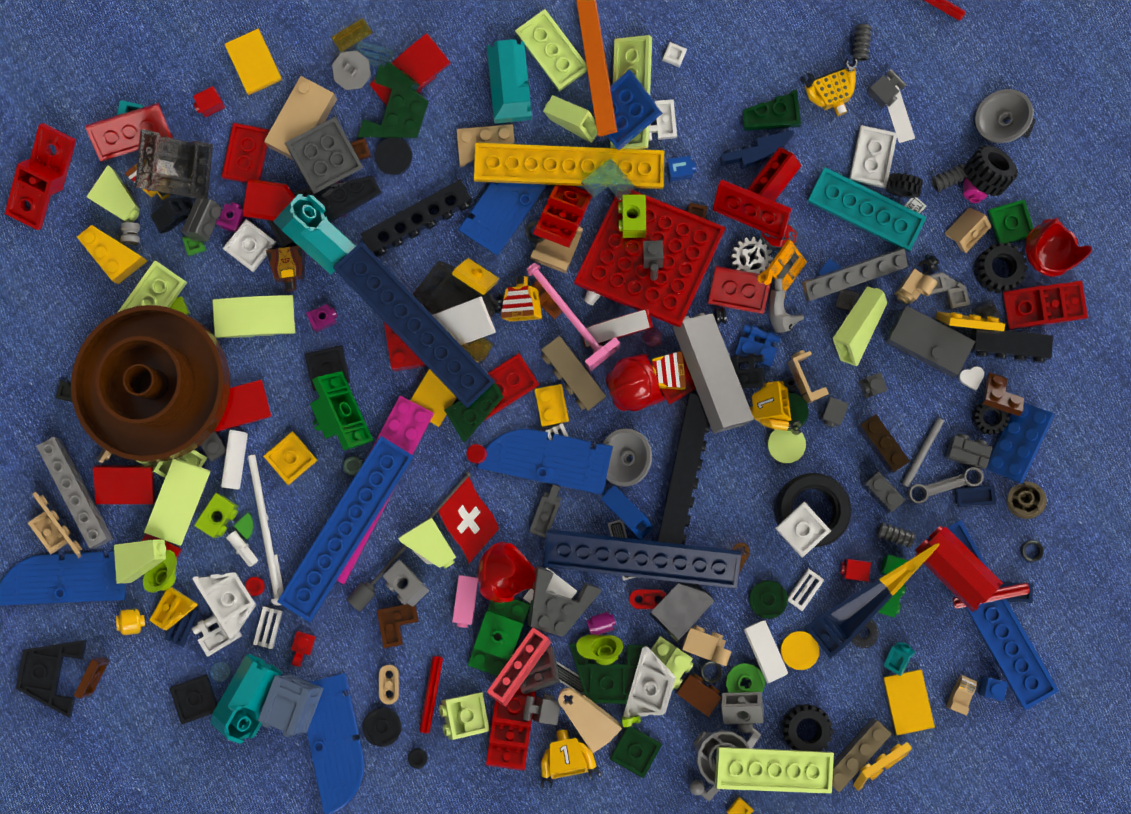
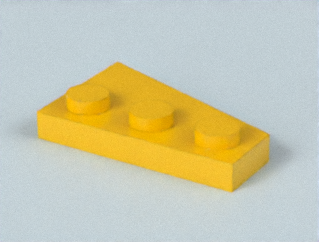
M937 311L935 318L949 326L1004 331L1005 323L1000 322L999 318L987 316V319L974 314L966 316L956 312L946 313Z
M908 742L902 746L899 743L890 750L891 753L887 756L885 753L880 755L873 765H870V763L866 764L860 769L861 774L853 786L859 791L863 788L868 778L873 781L884 771V767L887 770L906 757L912 750V747Z

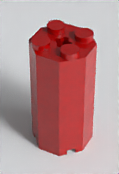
M939 526L928 536L931 539L930 541L926 539L915 549L917 552L915 556L939 543L937 549L923 564L971 612L979 608L978 605L981 603L984 604L1003 584L946 526L944 528Z

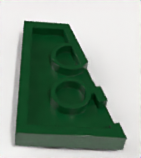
M797 89L787 95L775 97L774 100L769 102H762L742 111L744 131L800 127L801 119Z
M494 383L469 408H466L458 401L444 411L465 443L504 396L496 383Z

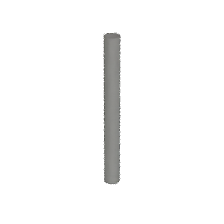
M937 418L902 482L903 486L908 488L944 423L943 419Z

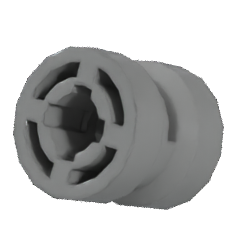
M133 222L121 223L122 235L120 236V243L128 245L140 244V237L138 236L140 224Z

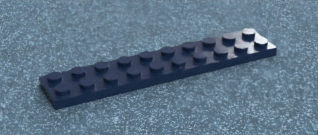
M362 241L333 267L345 282L466 408H469L495 383L494 379Z
M549 529L546 531L544 567L737 589L741 551Z

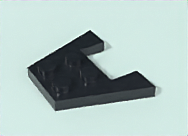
M87 640L24 649L15 689L68 718L72 717L75 697L57 695L63 658L83 659Z

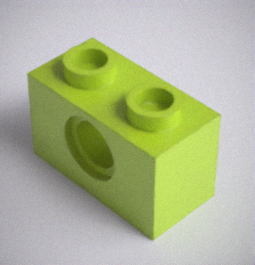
M622 195V202H619V214H622V220H619V231H623V238H646V195ZM633 214V215H635V216H637V217H636V218H629L628 215Z
M215 493L194 526L212 538L222 537L228 528L226 525L229 520L232 521L238 514L237 508L239 506L220 493ZM218 511L222 513V520L220 522H216L214 519V515Z

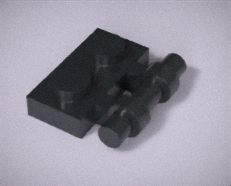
M750 353L748 356L733 355L730 357L742 389L766 387L764 368H757V362H764L763 354L756 355V353ZM749 363V369H740L741 364Z

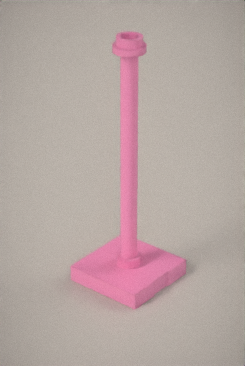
M533 263L527 268L528 275H533L594 350V354L585 360V367L591 372L620 349V342L614 337L604 346L599 345L539 271L540 265Z

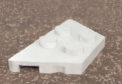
M235 572L224 575L215 574L202 578L198 576L193 577L195 585L230 641H232L255 608V602Z
M647 646L642 648L623 717L637 715L655 716L666 713L676 677Z

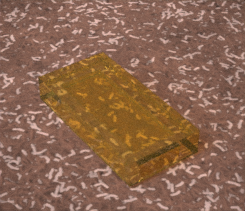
M362 18L332 36L331 39L341 53L371 35L372 31Z

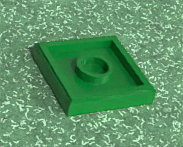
M1025 199L987 210L997 244L1003 242V244L1026 239L1030 231L1034 229Z

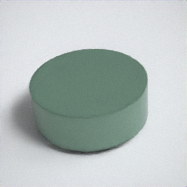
M349 457L344 461V471L348 475L356 476L363 462L358 457Z

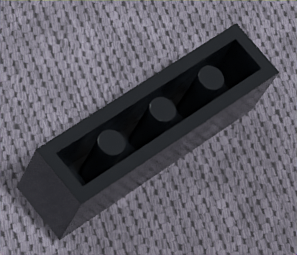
M976 328L972 330L971 339L975 343L970 353H976L977 357L995 355L996 359L1014 357L1015 361L1033 359L1034 363H1045L1046 360L1052 358L1053 335Z

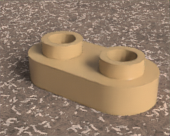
M391 664L383 666L379 671V698L384 704H393L399 698V671L397 667ZM387 671H391L393 673V676L391 678H388L386 676ZM388 690H391L393 692L392 697H388L386 695V692Z

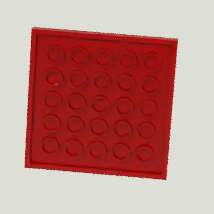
M619 187L577 274L574 285L638 311L649 309L650 316L681 328L726 227L646 195V238H623V231H619V220H622V214H619V202H622V195L644 194L626 187ZM633 214L628 215L629 218H636V217H637V216H635V215H633ZM662 240L663 267L658 269V278L651 280L650 268L643 267V241Z

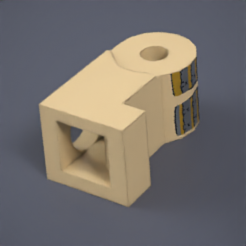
M960 675L953 687L946 707L967 716L970 709L968 707L976 690L977 681Z

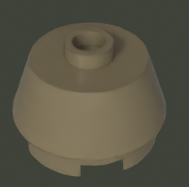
M1023 482L1013 486L1007 495L1008 509L1012 514L1023 519L1037 517L1044 511L1047 504L1044 490L1033 482Z

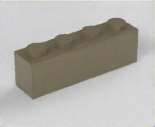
M560 336L541 349L543 353L541 358L547 365L551 364L554 370L552 372L558 380L563 379L566 383L564 387L567 392L577 397L576 403L581 410L586 409L588 412L606 399V395Z
M872 718L833 761L832 787L839 793L892 735L878 720Z

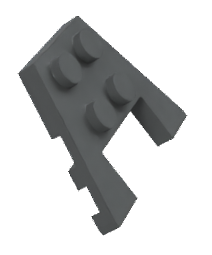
M536 566L534 572L536 577L532 587L534 593L533 600L530 603L528 625L563 637L600 594L602 589L584 582L577 600L546 591L554 573Z

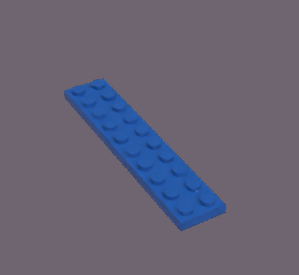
M380 436L277 601L279 604L306 621L312 622L414 458L413 455Z
M958 520L949 525L947 528L988 568L963 522ZM1007 599L982 603L978 605L979 608L974 612L965 607L1023 710H1027L1059 692Z

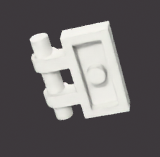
M674 99L655 101L663 114L656 119V125H649V141L652 140V133H657L658 140L677 138Z
M214 613L213 616L205 621L202 619L198 622V625L192 628L195 635L202 631L204 636L198 639V642L207 657L242 637L239 631L235 638L230 641ZM217 622L219 627L210 632L209 627Z

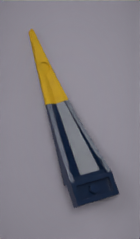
M939 543L823 613L806 627L807 631L830 659L858 635L937 549Z

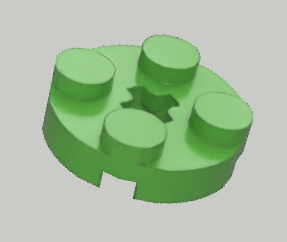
M740 663L733 666L727 673L726 689L728 693L763 692L765 678L763 673L754 665ZM744 677L746 680L750 679L751 683L748 684V688L740 686Z

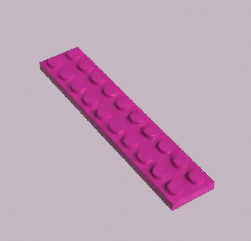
M399 396L375 444L380 436L413 455L434 413ZM390 497L337 580L338 582L346 583Z

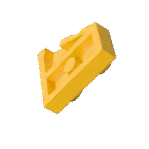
M171 587L163 594L149 621L163 630H168L197 607L198 604Z

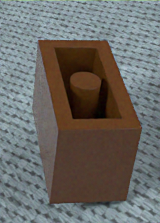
M688 673L675 693L709 717L722 699L718 695L720 691L711 684L709 687L702 683L704 679L696 673L693 676Z

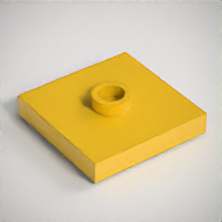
M469 258L458 265L452 272L453 276L482 295L486 294L500 279Z
M294 431L289 433L263 456L287 485L294 482L318 461Z

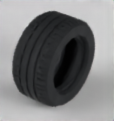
M808 473L793 478L782 487L775 501L774 511L777 525L793 512L795 498L802 491L816 489L823 492L830 499L833 515L830 523L827 525L831 532L815 547H822L839 539L847 529L852 514L851 501L844 487L834 478L820 473Z

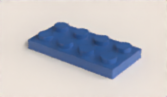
M1024 403L1023 412L1020 416L1010 415V420L1007 421L1008 425L1004 428L994 448L986 470L1022 484L1055 416L1054 413Z

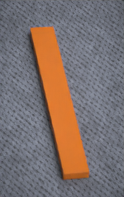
M576 0L597 134L601 137L616 133L617 126L596 0Z

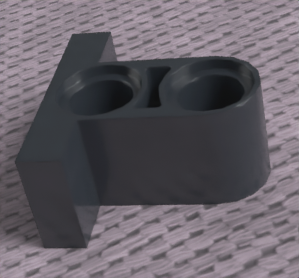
M166 198L162 201L163 206L152 213L151 218L159 233H166L188 218L193 204L190 198Z

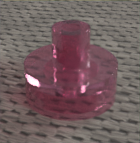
M653 327L644 333L642 340L649 347L660 346L662 344V332Z

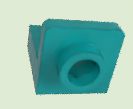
M898 642L892 646L884 667L901 676L910 658L915 655L916 651L907 643Z

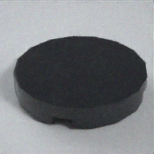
M387 138L375 150V162L378 168L387 175L396 176L405 173L411 165V149L402 139Z
M388 707L373 709L366 715L363 722L365 738L369 743L379 747L393 744L398 739L402 730L399 715Z

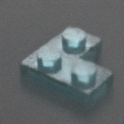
M609 159L581 182L593 198L606 187H609L619 200H622V195H628L635 189V186L612 159Z

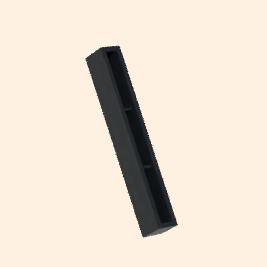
M690 393L688 395L657 542L683 545L686 542L687 535L684 534V529L689 527L691 516L688 515L689 508H693L695 497H692L693 489H697L699 478H696V473L702 467L703 459H700L701 451L705 452L707 441L704 440L705 433H709L710 423L708 422L700 397L697 394Z

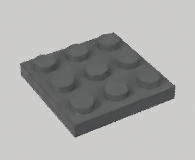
M336 116L284 143L312 194L363 168Z

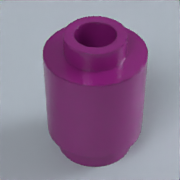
M608 611L591 616V619L586 620L591 635H600L614 630L613 626L616 625L613 614L609 615Z

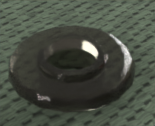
M870 620L865 626L869 631L866 638L863 639L857 635L851 641L855 646L869 648L876 643L879 630L874 621Z

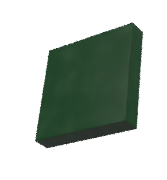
M633 726L626 727L609 759L644 779L662 743Z

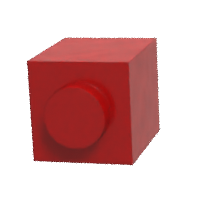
M214 86L193 96L196 101L193 105L197 113H202L205 118L226 108Z
M844 559V562H841L840 574L845 579L869 582L871 562Z

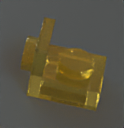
M482 337L474 340L471 344H463L462 347L475 361H481L486 359L493 347V343Z

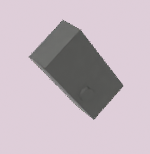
M905 306L899 313L885 343L953 378L959 375L975 341Z

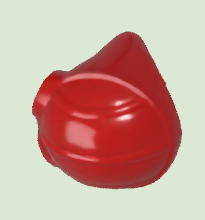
M1059 218L1044 220L1030 231L1026 239L1025 252L1028 262L1034 270L1049 277H1057L1080 264L1092 252L1090 245L1077 246L1078 240L1076 236L1058 221Z
M649 354L623 358L607 374L606 384L609 394L618 409L622 411H638L663 402L666 399L661 394L654 369L647 358Z
M506 542L493 544L483 554L478 564L477 578L480 585V593L486 599L493 600L494 602H511L514 600V596L521 591L532 589L536 577L534 573L535 568L513 544Z

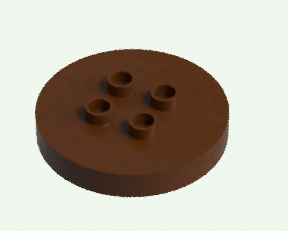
M157 305L128 308L115 313L101 322L82 344L76 356L71 375L73 407L86 433L108 452L119 457L142 462H163L176 459L200 446L209 438L220 423L230 394L228 362L215 336L194 318L175 309Z

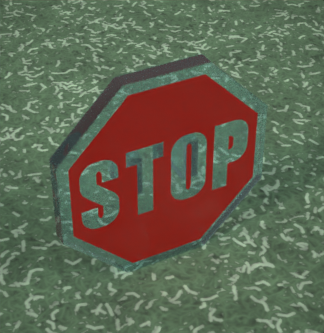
M789 222L782 240L760 231V239L770 249L781 250L788 239L795 246L798 244L799 232Z

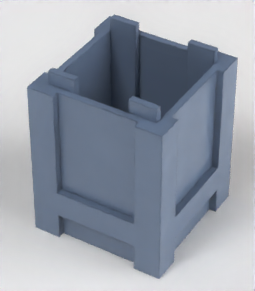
M291 674L277 675L274 677L258 721L262 722V726L268 729L272 726L284 731L282 735L289 738L291 735H301L302 732L307 733L324 688Z

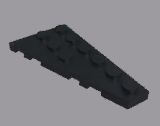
M373 176L334 183L315 194H312L309 188L292 191L295 196L298 194H303V197L313 195L325 206L324 216H327L330 222L383 194ZM267 220L282 248L295 243L273 221Z

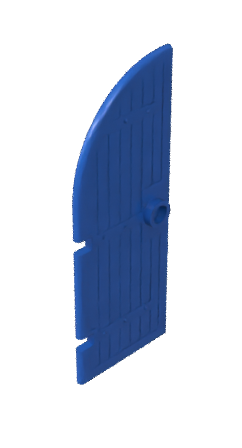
M491 182L470 211L475 216L473 220L466 217L458 231L496 256H499L548 185L498 183L496 185Z
M516 429L495 438L485 448L487 451L486 459L477 465L479 469L603 495L613 446L597 443L596 450L590 449L591 441L554 434L551 441L547 440L548 432L534 429Z
M104 551L80 552L82 557L79 559L75 553H65L64 560H60V553L51 555L40 554L20 561L6 573L0 582V606L126 600V583H116L114 551H109V558H104Z
M346 673L309 682L324 688L307 732L324 814L335 813L347 805L357 793L364 774V755L361 741H353L352 735L359 734L351 695L343 696V691L349 690Z

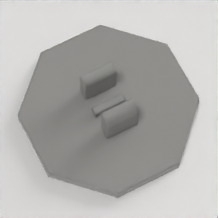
M357 50L341 52L332 64L334 81L345 90L361 89L371 77L369 60Z

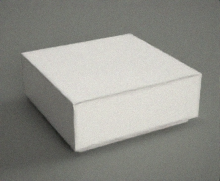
M670 42L662 61L680 68L687 49Z

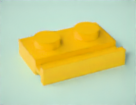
M562 384L535 389L542 427L569 422Z

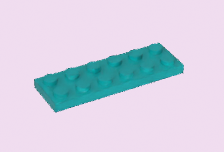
M826 167L822 170L807 201L899 248H904L908 252L911 251L927 218Z

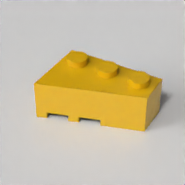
M93 225L77 236L108 277L116 284H120L148 261Z

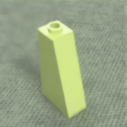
M867 286L833 337L840 361L858 366L887 305V300L882 290Z

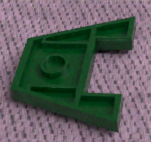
M380 64L374 83L391 88L392 92L382 124L363 119L358 137L417 138L429 100L417 91L408 88Z
M569 643L585 696L594 703L627 704L642 648L647 645L627 644V664L600 665L598 663H588V658H584L578 653L577 643Z

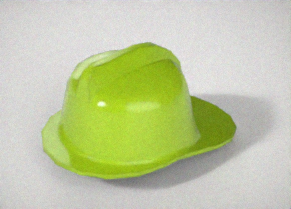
M166 550V559L145 573L143 587L146 591L151 593L159 590L165 591L173 586L176 580L177 564L174 552Z
M585 635L578 640L576 648L578 653L584 658L594 659L600 665H610L618 660V656L623 650V642L620 638L612 635Z

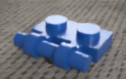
M745 324L743 331L749 333L748 338L740 337L734 355L763 354L764 362L757 363L771 367L777 348L770 345L772 341L779 343L781 336L774 334L775 332L769 330L767 332L758 329V326ZM755 336L764 338V344L754 341Z

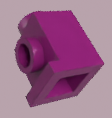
M233 202L230 205L225 204L216 224L222 229L235 233L244 219L242 206ZM230 213H233L232 218H228Z
M328 304L306 312L315 332L337 324L335 319L338 317L334 307L330 308ZM325 313V319H320V314Z

